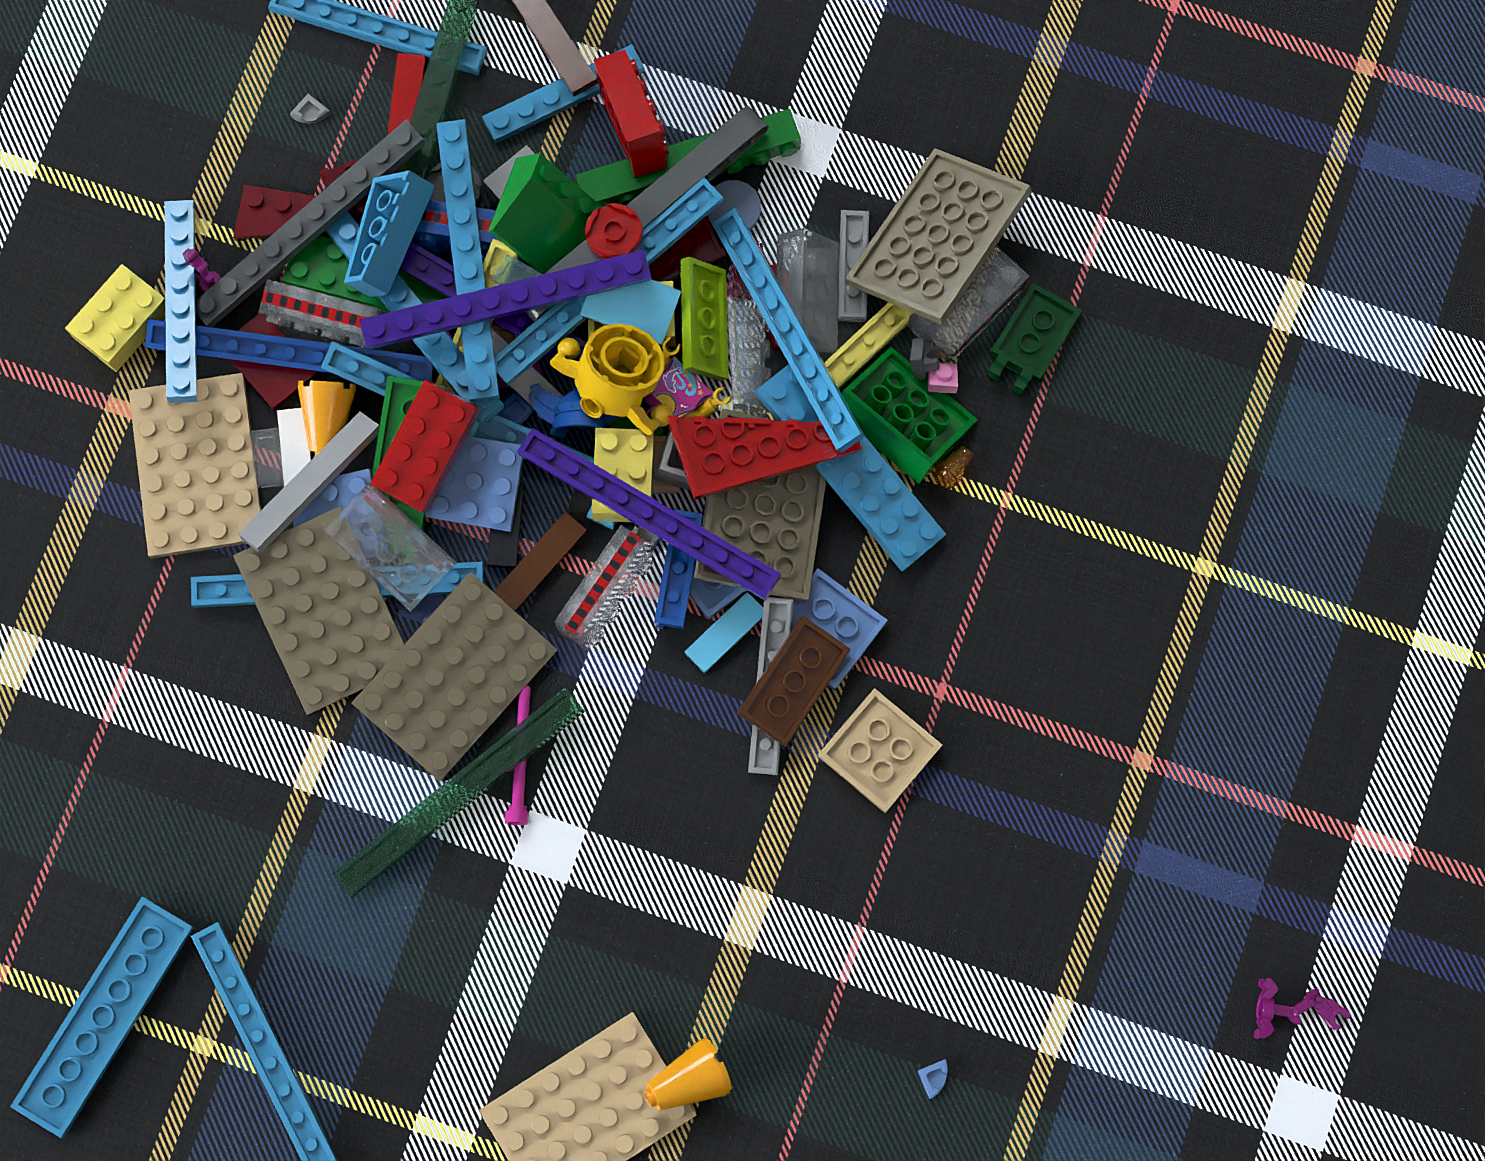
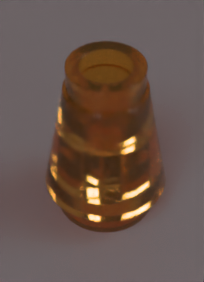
M960 446L958 450L935 466L933 477L936 482L946 489L957 486L970 461L973 459V454L967 448Z

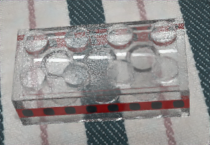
M995 246L943 325L912 313L909 316L907 327L919 338H924L927 345L939 346L941 358L946 363H951L1027 286L1030 276L999 247Z
M267 279L258 313L266 315L267 322L290 328V324L294 323V329L317 335L318 330L322 331L321 336L344 342L345 337L350 338L349 343L366 348L360 319L388 312L376 307Z
M621 525L554 621L558 632L586 651H588L591 645L596 647L604 636L602 629L606 623H612L621 610L618 606L624 597L629 599L637 587L635 581L639 575H646L651 568L653 560H651L652 551L650 543Z

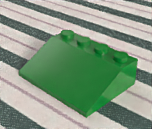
M541 153L518 157L512 167L489 232L543 275L586 240L585 227L587 219L594 210L599 207L602 208V206Z
M892 347L842 392L844 400L869 442L918 484L937 467L978 420L947 393L928 392L927 376L926 379H915L911 363Z

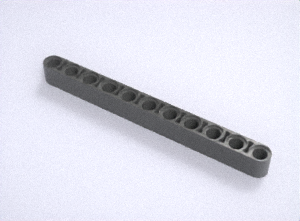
M749 106L744 107L626 206L636 212L641 221L642 229H644L703 177L710 182L766 134L769 128L768 125ZM584 240L545 274L604 259L594 254L588 246L587 240ZM555 304L525 312L535 322Z

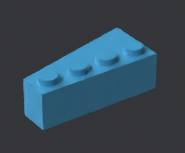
M411 171L373 178L345 276V284L369 297L387 295L435 185Z

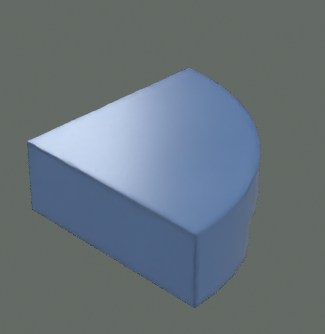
M946 1059L917 1071L929 1099L935 1097L945 1085L948 1073Z

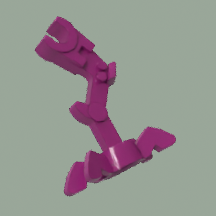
M188 248L182 253L186 263L200 273V275L196 273L195 275L204 293L221 279L218 273L209 271V265L204 256L201 258L195 249Z
M1271 978L1259 979L1258 987L1262 989L1256 1007V1023L1259 1028L1254 1030L1253 1037L1255 1039H1264L1275 1031L1271 1024L1274 1015L1285 1016L1293 1024L1300 1025L1301 1021L1298 1015L1314 1007L1317 1013L1333 1030L1341 1029L1335 1022L1336 1014H1340L1345 1019H1349L1351 1015L1348 1010L1331 998L1326 999L1318 995L1319 989L1308 991L1305 999L1292 1007L1277 1005L1274 998H1272L1279 990L1275 982Z

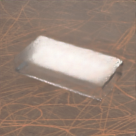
M270 428L249 431L255 487L263 488L284 485L279 429Z

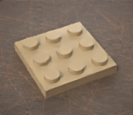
M874 688L821 750L818 757L886 813L942 747V744Z

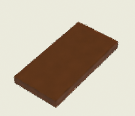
M801 616L737 711V714L786 747L851 649L805 616Z

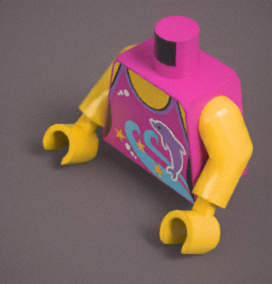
M667 337L662 345L664 355L663 374L655 390L644 398L645 402L651 406L646 414L651 419L652 409L658 404H665L672 409L673 416L680 418L700 416L707 419L719 409V404L731 402L733 396H729L725 401L721 400L719 394L726 387H719L713 393L692 372L683 370V364L675 356L670 360L669 356L675 355L679 351L681 344L679 343L675 350H670L667 348V342L671 337Z

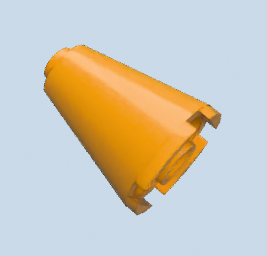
M298 381V392L308 449L315 452L314 457L346 426L356 392V384H350V389H344L343 383L310 381V386H304V381Z
M703 1038L696 1042L646 1083L647 1090L643 1091L650 1108L656 1107L658 1111L726 1096L731 1093L732 1085L723 1061L719 1063L714 1055L718 1052L709 1039Z

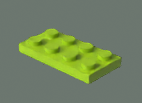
M692 257L681 259L680 273L683 370L718 381L729 379L726 270Z

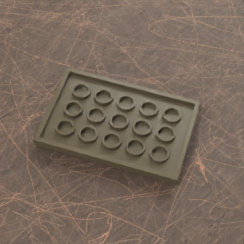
M934 148L846 276L847 284L943 325L1032 193L1030 185Z
M724 408L720 411L719 419H724L725 417L766 419ZM813 465L707 496L702 528L779 572L781 577L770 595L806 602L809 600L826 480ZM696 560L694 578L745 589Z
M341 506L281 533L261 554L250 547L233 555L307 715L363 690L405 644Z
M470 572L351 704L440 782L555 654L557 649Z

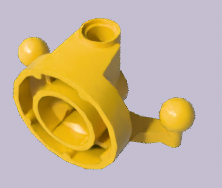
M619 323L602 326L591 334L579 362L573 360L580 353L579 343L573 338H564L559 342L558 353L550 360V364L560 373L575 379V385L582 397L580 406L588 416L596 419L600 418L603 413L619 417L627 416L637 428L647 435H651L658 427L669 425L668 415L673 416L672 409L665 404L656 405L651 411V419L641 407L642 399L655 390L664 371L663 352L659 344L647 332L632 325Z

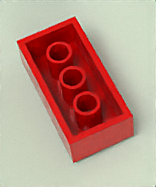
M625 49L594 59L593 62L602 100L634 177L637 178L667 168L665 156L669 155V150L665 139L662 138L666 136L661 120L657 121L654 116H657V112L652 99L648 100L645 97L648 95L647 87L644 80H639L637 77L640 74L635 59L630 60Z
M424 380L370 485L420 512L429 511L482 408L432 381Z

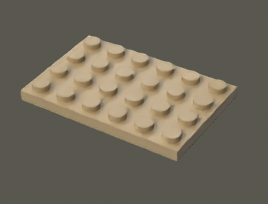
M243 373L197 380L198 402L168 403L166 385L129 390L148 556L152 559L247 544L240 538L238 533L262 509L246 383Z
M633 1012L478 1110L509 1161H627L697 1116L690 1104L658 1111L656 1107L650 1108L643 1093V1091L647 1090L646 1083L667 1066Z

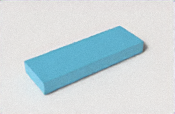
M746 592L684 651L685 654L705 674L762 620L763 607Z

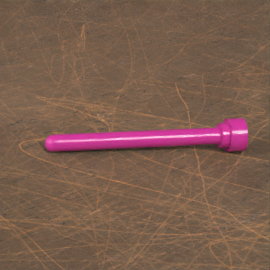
M526 685L519 693L512 805H509V810L505 811V824L528 825L529 812L526 811L527 806H524L531 688L529 685Z

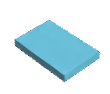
M654 280L586 296L580 315L604 325L619 323L635 326L647 332L661 346L681 291Z

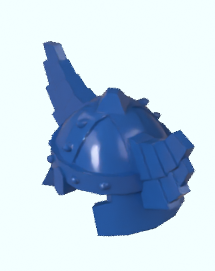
M539 383L530 386L532 393L529 395V398L533 403L531 407L538 414V418L553 425L550 434L556 438H565L569 430L567 427L578 426L581 431H584L586 426L594 427V429L608 428L609 423L620 418L619 416L606 415L604 413L597 419L588 416L580 406L582 397L577 387L562 397L547 392Z

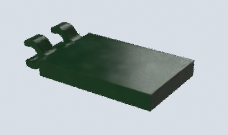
M1032 283L990 352V355L994 356L996 360L990 367L986 377L997 382L1004 368L1019 375L1011 391L1022 396L1031 379L1040 382L1082 310L1039 285Z

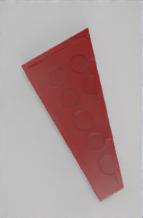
M669 415L667 418L694 500L852 455L862 450L860 441H858L842 453L837 451L820 420H817V422H798V420L787 419V421H771V419L730 417L706 419V417L700 416L678 418V416Z

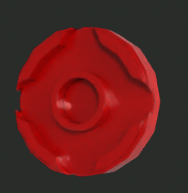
M611 203L602 208L599 207L592 212L587 219L585 234L587 244L592 252L602 259H608L635 252L641 245L643 229L641 221L634 210L626 205Z

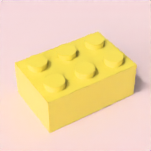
M121 264L65 329L76 341L117 372L146 339L148 319L162 321L166 316L165 297Z
M596 428L594 464L653 498L654 432L651 435H647L640 429ZM592 499V516L594 521L631 522Z

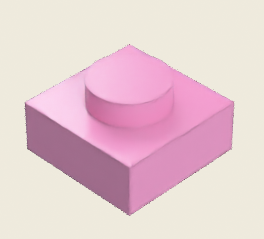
M939 363L940 367L938 370L927 372L928 392L957 393V364Z

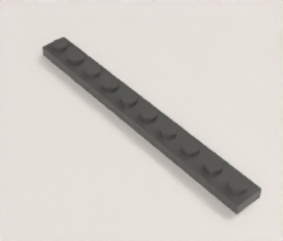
M406 119L196 300V314L207 327L215 326L370 192L373 178L390 175L426 144V141Z

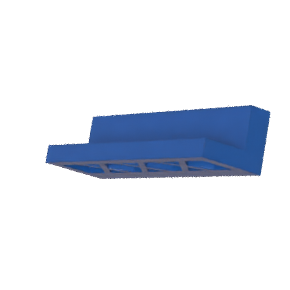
M674 509L675 512L702 526L703 514ZM669 543L654 620L655 629L664 630V626L684 628L696 560Z

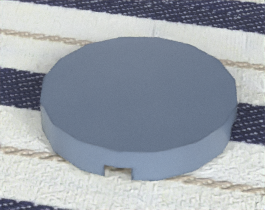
M728 180L716 185L714 188L723 196V202L707 215L712 228H714L713 222L735 207L751 231L761 215V200L756 190L748 183L739 180Z

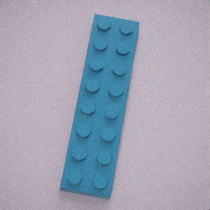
M789 364L754 392L777 421L791 419L798 420V422H817V420H820ZM864 437L860 440L861 452L814 466L898 568L903 571L941 540L946 533L869 440Z
M141 897L10 1107L56 1136L64 1138L195 927L147 898Z

